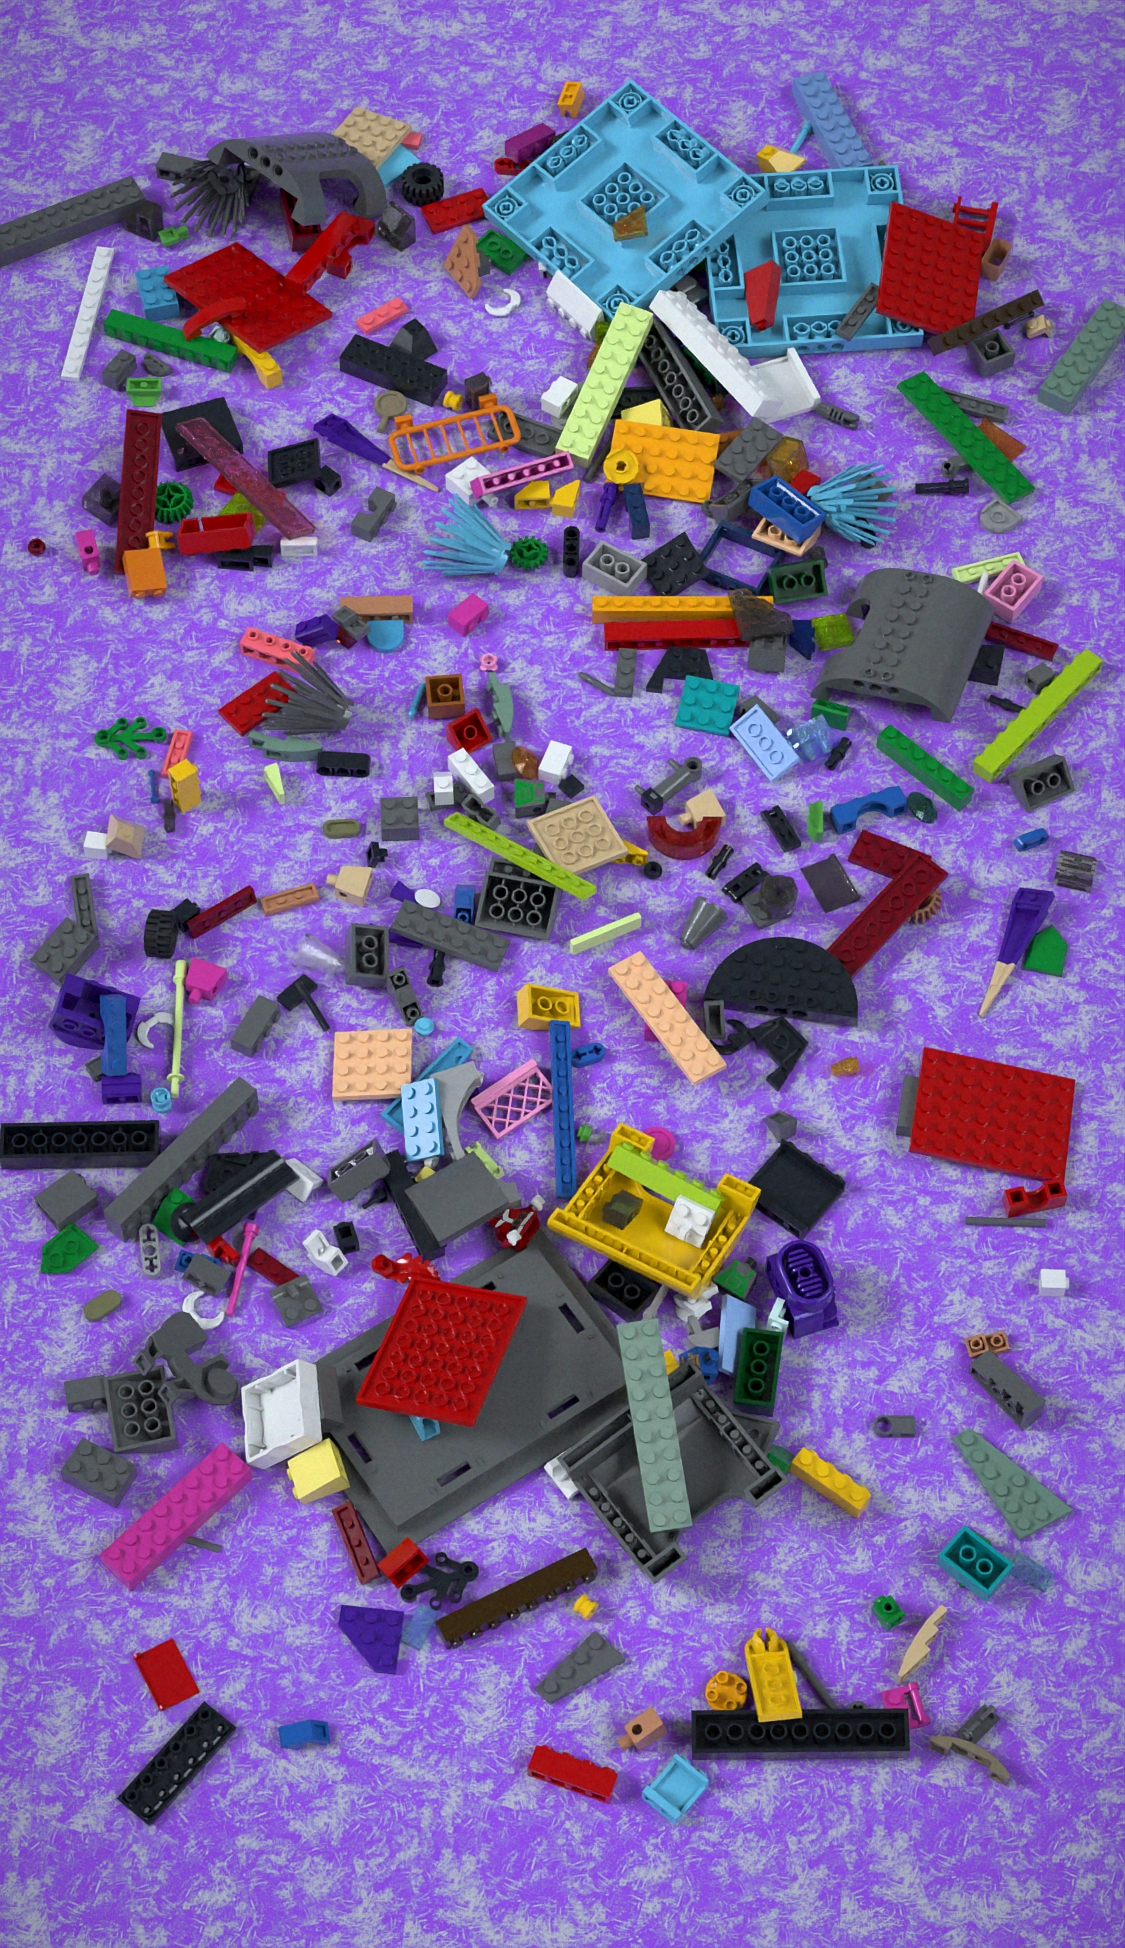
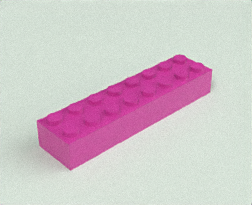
M222 1442L100 1554L102 1564L123 1585L132 1591L179 1548L187 1537L193 1535L253 1479L251 1468Z

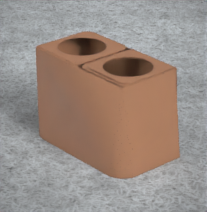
M995 238L982 258L981 277L997 281L1009 261L1012 248L1010 242L1000 238ZM1000 258L1003 262L1001 265L996 266L992 264V260Z

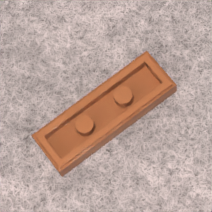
M314 883L260 898V903L266 917L320 901Z

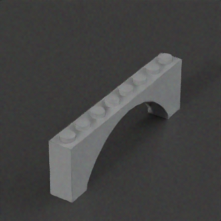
M474 1061L429 1075L430 1078L438 1079L442 1129H447L448 1134H445L448 1146L452 1145L454 1151L450 1152L453 1162L466 1155L459 1141L460 1118L470 1095L476 1087L482 1085ZM494 1178L507 1197L510 1208L522 1207L515 1182L508 1183Z

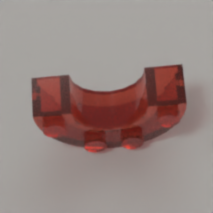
M647 816L646 833L651 845L661 854L677 860L696 859L710 852L717 844L721 833L722 817L703 816L702 823L698 828L688 832H681L671 828L665 816Z

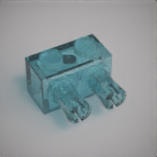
M822 714L790 729L785 734L791 747L794 750L801 749L808 763L818 758L811 745L813 741H817L823 755L830 753L833 749L827 738L830 728Z

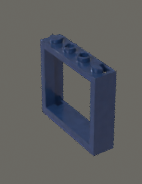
M721 520L701 552L700 557L706 565L722 538L774 558L770 566L780 565L785 557V551L753 539L752 534L754 532ZM707 568L710 574L701 579L740 596H762L769 584L767 571L757 588L710 568Z

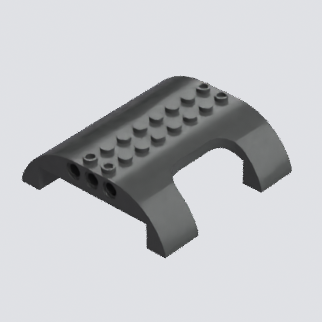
M317 131L230 139L218 143L206 154V157L216 165L248 163L292 194L298 200L291 218L302 226L325 223V200L319 179L345 177L351 180L359 191V196L353 210L362 217H382L387 213L384 184L375 166L364 155L359 153L357 148L346 144L344 139L326 132Z
M900 568L878 569L866 574L859 581L846 611L847 616L864 618L867 608L870 606L860 634L850 647L827 659L811 692V698L828 701L833 689L909 702L930 706L933 721L950 724L994 616V608L975 589L946 576Z
M691 1359L668 1374L692 1525L718 1505L730 1499L745 1500L756 1508L790 1483L781 1469L769 1461L708 1386L703 1374ZM628 1404L557 1457V1460L580 1494L642 1574L655 1585L688 1560V1557L679 1547L681 1535L686 1530L650 1535Z

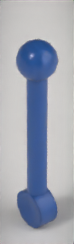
M149 770L148 775L150 776L152 791L150 800L151 803L156 804L158 797L155 794V771Z

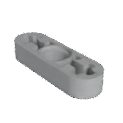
M148 1223L144 1224L139 1230L142 1266L145 1277L154 1280L159 1278L162 1273L157 1228L155 1225ZM147 1231H151V1241L147 1240ZM148 1248L156 1249L155 1254L151 1256L146 1255L145 1251ZM150 1262L154 1264V1272H150Z

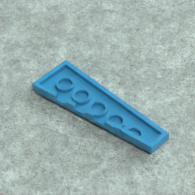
M458 1037L414 1082L430 1079L429 1075L465 1064L473 1053V1047ZM397 1098L381 1114V1119L404 1135L402 1098Z

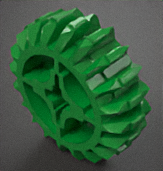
M168 480L166 483H159L155 505V519L157 518L158 522L164 520L165 524L168 521H171L173 524L174 521L180 522L181 518L186 519L187 515L191 514V510L194 507V497L187 485H183L181 482L176 483L175 480L172 483Z

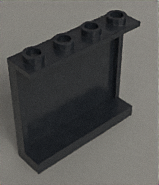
M224 397L161 413V429L172 454L176 472L244 454L243 442Z
M783 1138L780 1141V1147L748 1182L761 1189L755 1209L800 1240L807 1236L844 1193L846 1182L840 1175L833 1174L824 1164L816 1162L808 1153H803L797 1149L795 1144L790 1141L787 1142Z

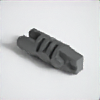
M820 402L816 408V413L827 420L831 419L832 422L840 423V425L852 430H856L858 427L857 422L860 416L847 410L844 411L840 407Z

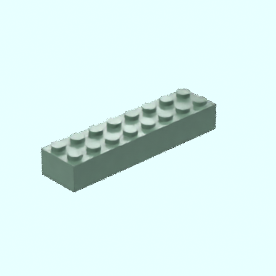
M1104 298L1041 385L1037 402L1067 416L1125 337V307Z

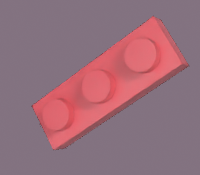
M397 297L357 319L356 325L367 335L407 313L408 307Z

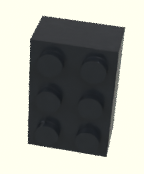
M611 1259L588 1282V1292L590 1295L627 1323L641 1321L644 1311L650 1307L660 1290L659 1287L640 1273Z

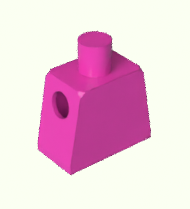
M93 529L76 532L77 549L83 570H88L89 575H97L100 572L101 562Z
M193 957L185 981L186 992L190 994L188 1001L198 1005L201 998L209 1001L213 1000L228 979L227 968Z

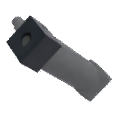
M688 757L684 761L683 766L670 758L668 763L676 771L654 789L650 787L645 790L643 787L636 785L634 789L641 795V806L655 816L663 809V804L691 782L698 781L702 775V761L699 758Z

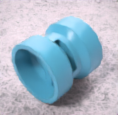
M166 1088L155 1089L151 1093L152 1107L156 1113L165 1114L172 1107L170 1092Z

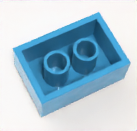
M168 265L135 271L137 289L145 319L155 322L180 317L176 292L163 282L164 276L170 274Z

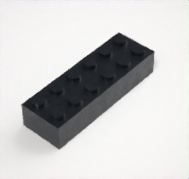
M357 334L354 335L339 357L341 372L384 389L397 391L407 398L430 407L434 405L448 384L447 369Z

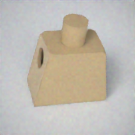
M711 788L688 800L685 807L686 813L678 816L682 826L692 823L695 831L723 827L726 822V814Z
M342 866L339 876L328 874L326 885L335 886V896L337 898L364 907L373 880V870L371 867Z

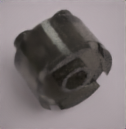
M784 875L767 876L760 887L759 907L768 917L784 919L795 911L798 898V887L795 880Z

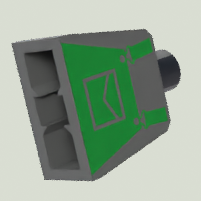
M516 778L515 818L544 814L545 803H549L550 798L556 799V792H545V784L542 781Z
M748 1257L744 1263L733 1259L712 1278V1282L717 1285L720 1294H728L746 1303L757 1282L758 1273L754 1271L757 1262L751 1257Z

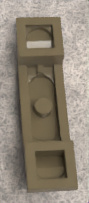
M950 1736L930 1737L928 1748L946 1757L951 1749L989 1768L987 1777L1005 1786L1007 1785L1010 1774L992 1754L983 1748L960 1738Z

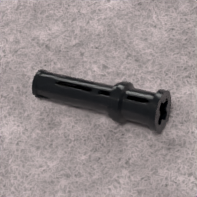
M968 478L955 481L950 479L948 482L915 483L916 495L949 492L951 495L961 492L969 494Z
M434 949L433 960L429 964L430 974L427 978V984L432 987H441L444 984L443 972L446 970L444 964L445 952Z

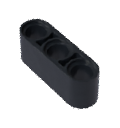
M568 526L564 530L563 574L568 578H574L579 573L580 531L575 526Z
M322 751L317 756L316 772L322 776L365 778L370 773L371 757L365 753Z

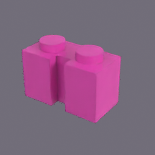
M472 593L448 613V625L462 636H465L476 628V623L484 622L488 618L489 606Z

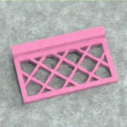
M532 1058L472 1098L469 1108L473 1113L476 1112L496 1140H499L552 1104V1098L549 1100L540 1099L541 1090L549 1091L552 1095V1086L537 1068V1063ZM536 1074L540 1079V1086L528 1084L529 1078ZM517 1086L525 1087L524 1096L513 1094V1089ZM527 1089L539 1090L538 1098L527 1097ZM500 1097L510 1098L509 1106L497 1105L498 1099ZM512 1098L523 1100L522 1109L511 1107ZM525 1102H537L536 1109L533 1111L526 1110ZM485 1107L494 1108L493 1117L485 1116L481 1110ZM496 1109L507 1110V1119L496 1118ZM510 1111L521 1113V1119L518 1121L509 1120ZM494 1121L506 1123L505 1129L498 1133L494 1128Z

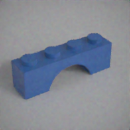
M899 785L888 787L883 791L872 792L867 796L834 805L830 809L829 818L837 834L840 835L855 830L857 819L866 812H880L889 818L907 813L908 801Z
M120 994L100 995V1015L105 1029V1045L101 1053V1072L107 1076L127 1075L126 998Z

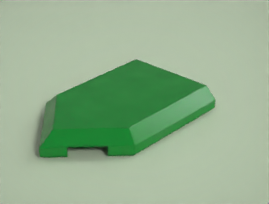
M1053 925L1036 933L1028 947L1024 970L1062 977L1068 943Z
M72 1221L42 1247L41 1274L70 1273L93 1254L99 1246Z

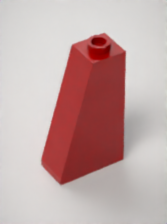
M773 260L743 273L750 326L758 332L765 331L767 328L774 326L782 269Z

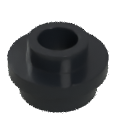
M655 861L648 862L644 867V875L648 879H658L662 875L661 865Z

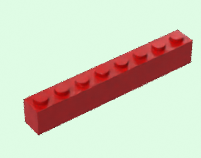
M742 618L604 623V651H619V648L659 650L668 649L669 646L688 648L749 647L750 642L749 619Z

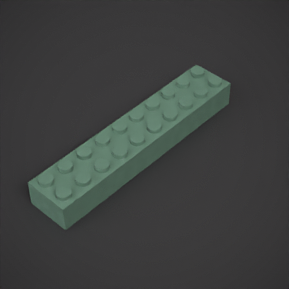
M658 1318L617 1324V1334L650 1535L692 1529L693 1525Z

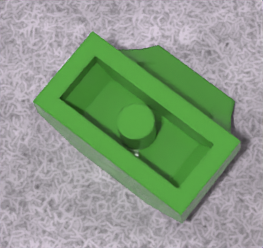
M127 378L126 394L131 398L135 407H154L156 400L162 394V378Z
M823 801L809 803L807 835L814 843H822Z

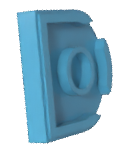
M403 619L367 621L371 628V632L367 634L368 643L378 652L391 653L403 644Z

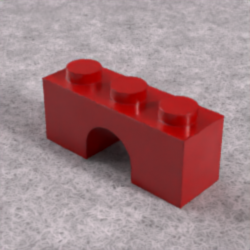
M1062 1178L1045 1181L1040 1188L1030 1192H1025L1024 1186L1004 1190L1002 1203L1007 1218L1063 1207L1068 1195Z

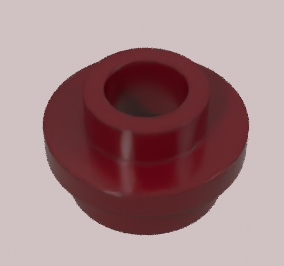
M32 539L28 544V551L32 555H41L46 550L45 543L41 539Z

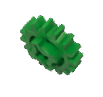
M525 536L523 540L519 537L518 542L514 541L513 546H511L510 559H512V564H517L518 569L523 567V571H526L527 568L533 571L534 567L540 569V565L544 566L545 561H548V548H546L545 542L541 543V538L535 540V536H532L531 539Z

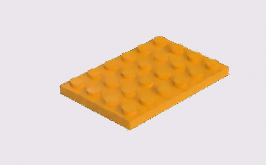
M616 419L611 451L615 449L629 450L636 456L639 463V473L628 484L641 483L643 495L703 504L711 496L715 472L713 466L717 460L720 434ZM620 462L616 469L624 471L626 464H621ZM606 477L605 483L611 482V481H609L608 478ZM618 485L619 492H623V485Z

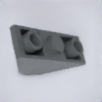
M402 965L385 973L386 987L390 998L404 1023L408 1026L423 1018V1013L404 966Z

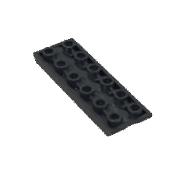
M272 1149L186 1210L182 1218L206 1245H209L298 1181L300 1177L278 1152Z
M204 1701L118 1796L117 1800L148 1826L153 1825L230 1739L237 1728Z

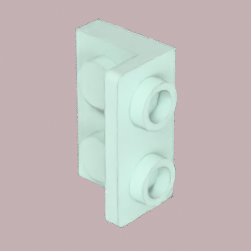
M777 1297L768 1318L766 1330L783 1332L784 1341L789 1322L784 1320L786 1308L783 1307L785 1300Z

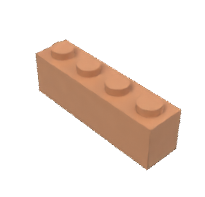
M413 595L340 597V609L344 605L355 611L358 618L366 624L367 621L402 619L403 624L413 623Z

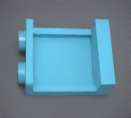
M675 1753L670 1764L650 1786L647 1785L642 1791V1799L675 1826L708 1788V1776L702 1770L693 1768L691 1762L685 1756L680 1757Z

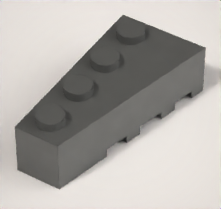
M987 1350L970 1363L968 1373L1022 1431L1041 1417L1046 1400L1007 1367L997 1355Z

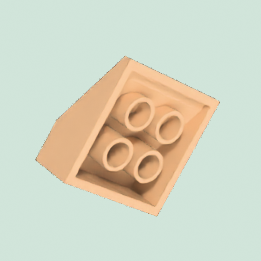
M763 517L752 534V538L801 557L817 541L820 536L822 523L810 538L799 544Z

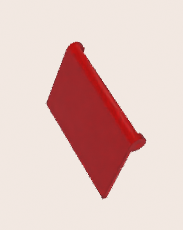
M173 1638L143 1653L139 1652L133 1655L160 1711H164L200 1693Z

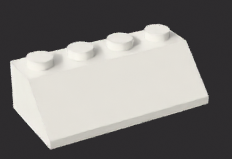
M556 271L546 291L548 304L552 308L556 307L559 314L563 318L566 317L572 327H577L584 338L588 337L593 342L608 329L602 309L562 272Z

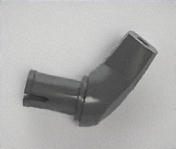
M952 456L942 463L941 473L945 478L952 479L959 471L969 468L970 465L963 457Z

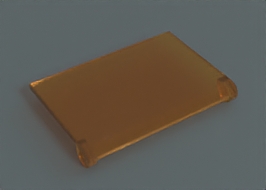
M986 418L978 426L1010 462L1026 448L1025 444H1022Z

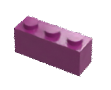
M540 123L506 140L505 155L519 164L554 145L556 131L544 123Z

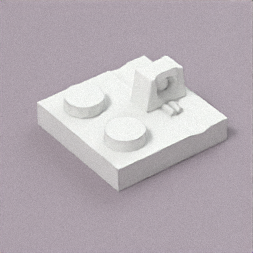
M680 1194L677 1197L664 1231L701 1248L716 1211Z

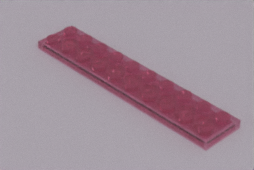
M203 417L177 423L175 429L259 510L284 537L290 541L314 533L316 527Z

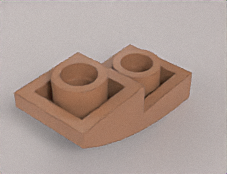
M1004 1330L986 1336L982 1333L964 1339L970 1358H978L987 1350L995 1355L1011 1351Z

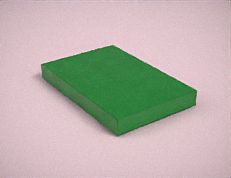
M492 228L476 243V248L483 250L485 255L490 257L492 266L509 276L530 257L515 242Z

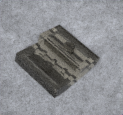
M1061 850L1053 885L1090 893L1098 858Z

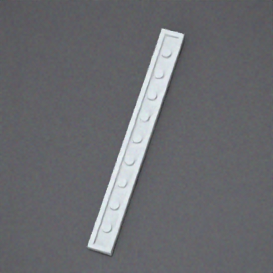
M97 246L62 370V380L79 382L113 260L114 248Z

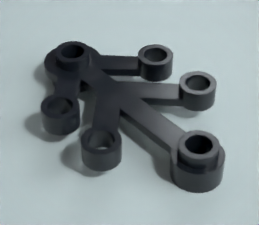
M439 1552L435 1555V1563L440 1567H449L455 1570V1572L448 1574L429 1566L427 1563L418 1573H425L435 1577V1579L415 1586L411 1584L404 1585L400 1591L401 1599L405 1603H412L417 1599V1594L439 1587L436 1595L429 1601L430 1608L438 1611L442 1608V1601L451 1582L459 1580L456 1589L451 1590L449 1594L450 1601L457 1604L462 1600V1593L467 1583L474 1581L478 1577L479 1568L472 1561L459 1563L449 1559L446 1553ZM439 1557L445 1558L443 1562H440L437 1559ZM470 1568L472 1572L466 1573L465 1569ZM408 1589L413 1591L411 1594L405 1593ZM458 1594L459 1598L454 1599L452 1598V1595ZM434 1601H438L440 1603L438 1606L432 1605Z

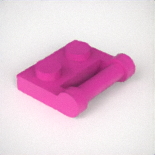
M912 1682L906 1686L881 1692L885 1709L908 1708L909 1730L931 1724L929 1716H926L918 1692L920 1690L918 1682ZM906 1694H911L918 1716L917 1720H912L905 1698Z

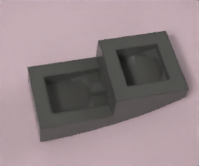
M345 605L332 615L334 621L357 641L371 632L370 626L360 620L357 613Z

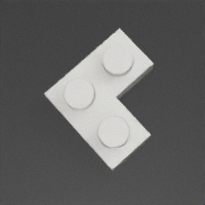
M711 1282L705 1292L696 1300L680 1293L673 1296L677 1305L694 1317H697L712 1309L711 1302L707 1299L719 1291L717 1285Z

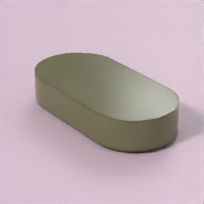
M355 819L328 820L323 825V833L329 839L354 838L359 835L361 830L360 823Z
M108 1290L88 1302L84 1307L85 1318L90 1322H98L117 1310L122 1303L120 1294L115 1290Z

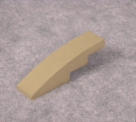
M942 1604L926 1620L912 1641L896 1682L899 1685L929 1657L931 1649L928 1646L937 1638L939 1629L936 1626L946 1618L948 1611Z

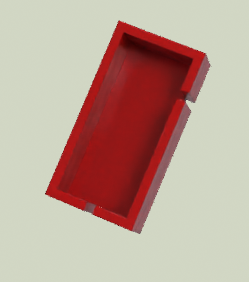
M252 512L202 517L201 522L204 531H201L198 518L185 519L181 522L177 539L181 555L187 554L192 556L203 552L209 554L221 550L227 552L231 549L245 550L251 547L256 528Z

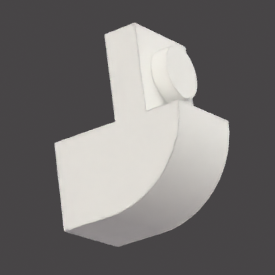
M315 1229L302 1243L309 1252L308 1258L317 1267L330 1275L336 1276L348 1264L341 1250L329 1245L319 1230Z

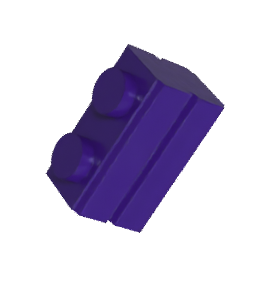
M327 614L319 617L316 616L307 621H301L296 625L295 639L300 643L302 642L303 646L309 647L325 643L336 638L338 624L331 620Z
M129 1072L127 1075H106L101 1077L103 1105L143 1102L141 1074Z

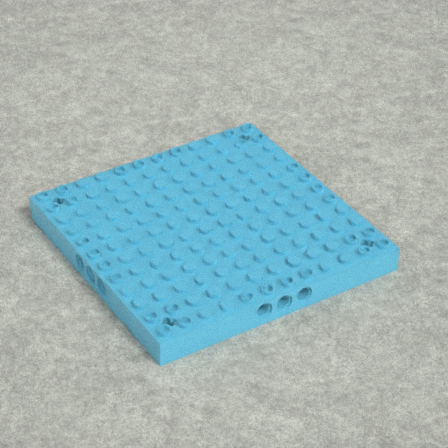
M630 79L484 203L482 208L485 217L536 262H541L542 266L551 275L554 276L558 270L562 272L602 309L605 321L611 325L620 302L643 310L647 309L659 290H669L767 205L769 200L767 191Z
M897 165L748 174L750 178L767 191L769 203L704 258L712 324L718 328L717 331L724 335L732 346L738 349V353L745 358L786 356L787 349L792 347L795 348L798 355L922 346L924 336L922 329L875 313L876 307L850 342L835 334L836 328L872 282L879 286L889 207L892 201L904 205ZM773 260L782 269L774 326L767 328L765 331L758 332L750 326L743 273Z

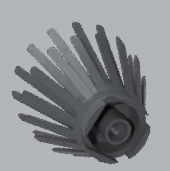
M211 160L194 162L193 164L196 166L186 168L184 170L186 172L179 175L185 177L175 181L172 185L176 186L193 177L203 175L173 192L170 197L174 198L180 193L184 194L200 183L202 184L174 207V211L179 210L185 204L190 206L202 195L184 216L182 223H186L197 210L196 216L202 214L194 228V232H198L213 208L208 222L212 223L207 237L210 238L213 235L226 202L221 221L223 226L221 237L224 238L235 196L232 232L235 233L239 198L240 224H242L243 217L245 216V199L246 205L249 207V194L245 177L247 168L245 164L216 165Z
M296 650L295 653L291 651V655L300 664L296 665L288 658H284L285 663L300 673L301 677L315 688L278 669L277 673L296 684L294 686L296 691L308 697L279 685L271 684L270 687L288 695L290 699L288 700L289 704L272 699L265 700L266 704L282 707L281 712L285 714L262 713L263 717L277 718L274 723H262V726H270L263 730H293L285 731L283 734L286 736L332 731L341 734L340 729L345 730L352 716V711L348 710V706L354 707V700L345 696L317 662L312 661L313 665L317 668L316 670Z

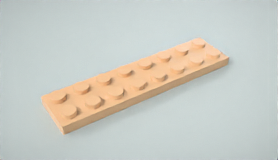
M641 951L608 968L610 976L693 1086L726 1068L727 1064Z

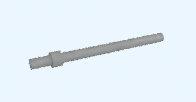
M664 1285L661 1286L650 1307L644 1311L642 1320L655 1319L657 1309L670 1288Z

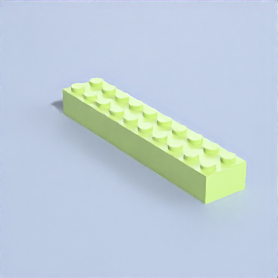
M620 302L555 447L556 454L569 451L573 464L589 468L653 324V313Z

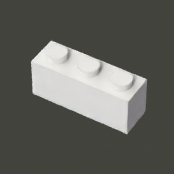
M464 748L448 756L449 771L452 772L453 776L461 783L467 793L478 796L484 804L494 799V785Z

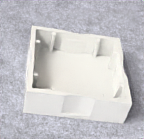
M297 1359L279 1368L273 1374L260 1378L241 1388L245 1420L246 1464L266 1469L322 1441L315 1364Z

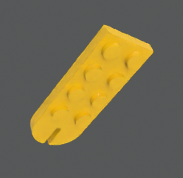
M766 1627L765 1642L767 1649L765 1650V1644L762 1642L761 1628L756 1629L752 1638L745 1645V1659L758 1721L768 1722L802 1718L801 1705L786 1642L778 1637L775 1630Z

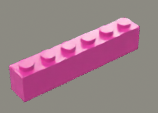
M569 451L477 477L470 481V485L476 499L524 485L531 481L567 472L574 468Z

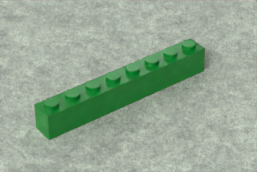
M111 309L103 323L105 335L111 338H117L141 347L153 349L157 352L169 354L173 357H179L206 367L215 368L219 371L231 373L239 359L238 347L203 336H198L187 342L183 330Z

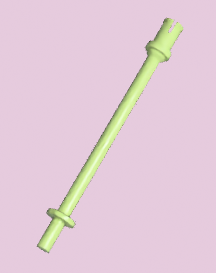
M177 960L175 962V975L173 976V982L176 984L172 1073L167 1076V1081L171 1083L172 1098H178L179 1084L184 1081V1076L180 1074L184 985L187 978L188 965L185 960Z

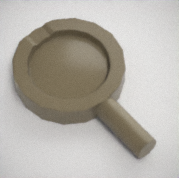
M384 391L377 395L374 400V410L382 418L377 429L379 433H384L388 420H394V417L402 416L407 411L406 398L397 391Z

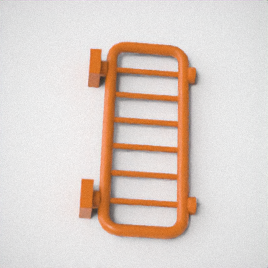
M491 393L478 397L480 410L413 426L411 413L394 417L396 431L389 436L388 442L395 464L400 470L406 472L414 470L416 474H422L425 472V467L497 449L501 453H506L510 450L509 446H513L520 441L521 432L512 409L507 405H497L496 394ZM505 412L514 433L513 438L503 441L494 413ZM490 414L500 442L486 445L477 417ZM474 418L483 446L469 449L460 422ZM453 423H457L466 450L452 453L443 427ZM440 427L449 452L448 455L435 457L426 430ZM423 431L432 459L419 462L409 434ZM405 435L415 463L407 465L402 462L395 442L396 438Z

